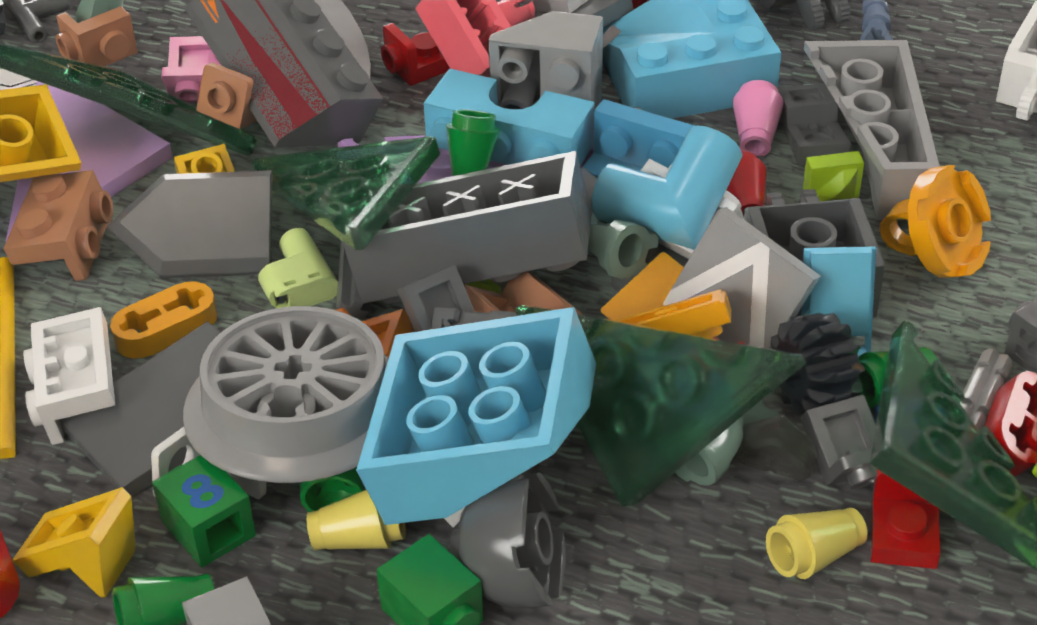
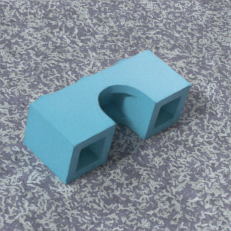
M449 68L424 102L426 145L449 150L446 124L452 122L453 111L460 109L478 110L496 115L495 127L500 129L490 161L509 165L577 151L581 166L594 145L595 102L545 91L539 101L524 109H505L498 106L497 79Z

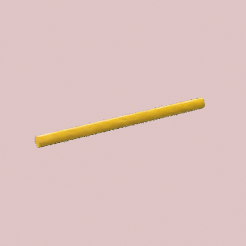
M1 257L0 459H6L16 456L14 265L11 264L8 257Z

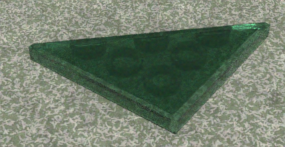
M0 43L1 69L216 145L225 144L227 149L249 156L253 153L257 142L254 135L196 111L197 107L122 70Z
M427 136L254 158L251 164L254 171L272 170V191L353 249L364 250L439 157L440 151L436 137Z
M519 305L514 311L520 316L552 311L554 309ZM577 314L596 361L590 407L577 425L621 505L633 506L644 499L806 364V361L801 354Z
M904 320L891 337L870 465L1037 571V496L1031 501L1027 498L1017 480L1009 472L1015 466L1010 456L987 425L983 426L980 431L977 429L966 410L960 404L965 398L963 392L939 359L935 360L932 364L928 362L914 342V338L918 334L917 329L912 323Z

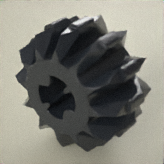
M834 313L805 314L792 317L790 321L779 324L778 333L771 337L770 343L774 356L769 358V363L774 367L776 375L773 383L779 384L782 390V401L784 404H791L798 416H802L807 410L853 398L862 393L863 385L859 374L865 371V367L859 362L857 353L860 345H854L852 342L849 324H840V320Z

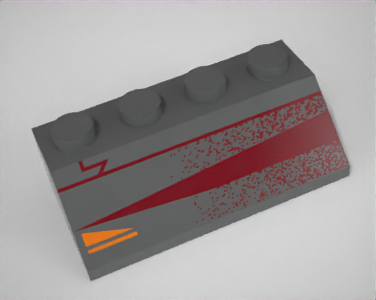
M193 0L188 4L186 12L221 66L252 78L253 88L249 109L275 148L338 145L339 141L353 138V141L357 144L361 142L383 97L314 0Z

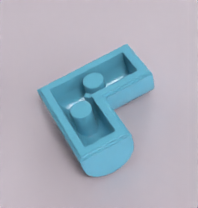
M693 126L689 129L665 178L615 163L608 164L598 176L592 195L593 212L600 221L612 223L614 220L634 222L645 227L647 231L650 230L657 233L661 240L695 250L707 230L743 154L737 143L724 133L706 126Z

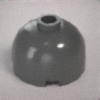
M540 472L516 476L467 505L461 513L458 529L452 531L450 538L451 554L481 580L482 596L490 602L505 608H533L553 605L554 603L550 598H557L562 594L566 564V545L564 531L552 533L547 512L560 510L549 481Z

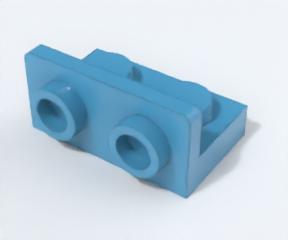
M603 99L594 110V153L583 167L597 179L602 170L611 163L641 171L646 162L651 159L669 168L689 129L695 125Z

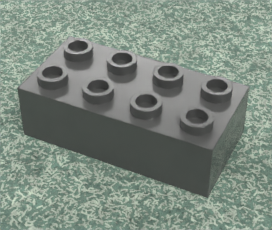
M577 151L361 195L342 243L362 304L378 300L386 304L400 302L402 300L397 291L398 288L452 265H456L465 286L467 283L491 279L494 282H505L520 276L523 272L546 268L550 271H561L573 267L579 261L587 260L592 209Z

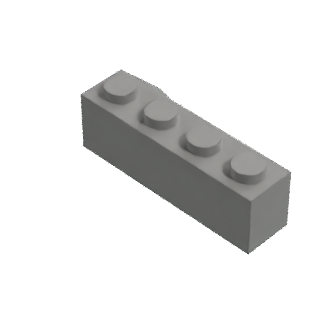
M805 41V53L841 109L863 153L876 220H883L897 202L910 198L911 189L919 175L929 168L940 166L908 41Z

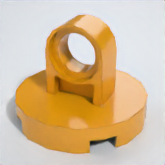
M955 165L929 168L919 175L911 189L910 198L897 202L882 220L879 229L881 238L889 248L909 256L917 255L926 270L939 278L963 277L974 274L983 266L991 243L990 241L981 242L983 233L982 222L991 221L990 208L985 192L974 174L968 170L958 172L954 169ZM897 219L908 220L910 235L901 230Z

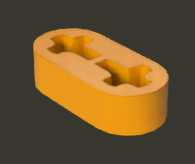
M197 281L183 282L121 309L113 316L110 324L117 351L128 358H145L163 351L207 321L213 325L217 320V308L213 291L204 283Z

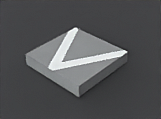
M725 207L718 210L663 305L666 306L719 289L726 291L732 309L731 323L721 325L723 332L715 337L720 339L721 345L744 341L752 372L756 373L764 367L773 353L770 345L771 337L777 335L779 324L788 322L792 317H796L821 275Z

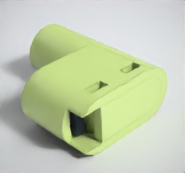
M293 228L282 235L279 247L285 258L266 265L258 275V281L271 305L275 308L312 306L331 300L337 295L338 281L308 231L303 228Z

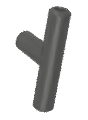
M3 0L33 43L42 42L47 37V30L39 18L70 8L69 0H33L26 2V0Z

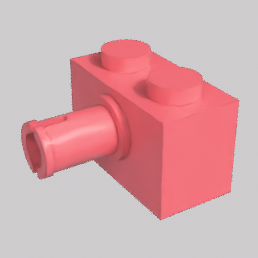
M421 0L415 8L450 69L489 78L490 35L533 19L535 16L533 2L522 7L519 6V3L526 0H501L499 2H496V0Z

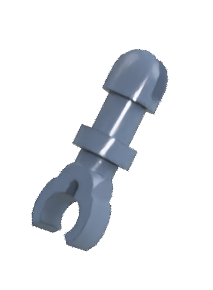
M863 0V34L860 40H893L889 33L891 19L888 15V3L885 0Z

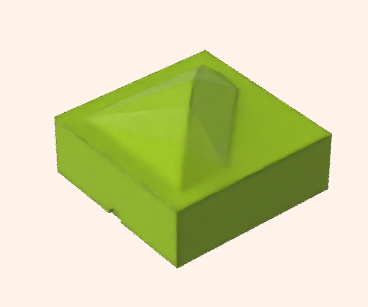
M859 151L806 157L803 190L814 189L820 202L859 198L864 169V161Z

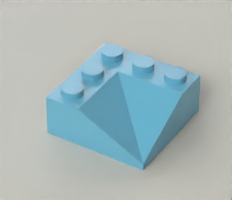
M649 0L603 28V34L612 25L621 31L611 43L603 48L602 64L623 105L633 108L637 106L643 111L673 119L733 108V98L739 92L740 87L752 80L768 81L778 87L781 51L748 0Z
M574 307L395 335L356 469L385 525L447 518L552 456L590 407L596 361Z

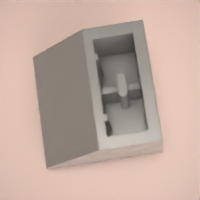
M551 11L491 34L489 38L490 78L497 79L498 106L505 109H524L537 103L545 91L593 101L595 102V110L602 99L603 17Z

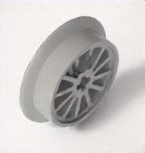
M292 306L271 309L248 316L223 330L205 350L200 363V376L193 383L185 399L183 424L186 435L194 449L211 464L226 472L247 479L263 482L295 483L327 478L346 472L358 466L389 357L384 354L382 344L372 329L357 318L340 311L321 307Z

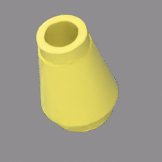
M367 490L322 507L317 511L307 513L308 535L315 551L321 549H390L392 546L391 542L406 538L405 523L385 525Z
M854 508L784 515L767 532V553L771 563L781 575L785 577L796 575L800 579H807L857 546L863 545L867 540V526L862 515Z

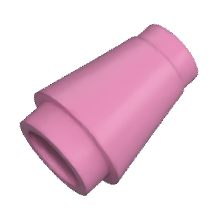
M749 81L740 87L739 92L733 98L740 150L750 152L755 156H765L770 152L784 106L783 98L779 94L777 87L768 81Z

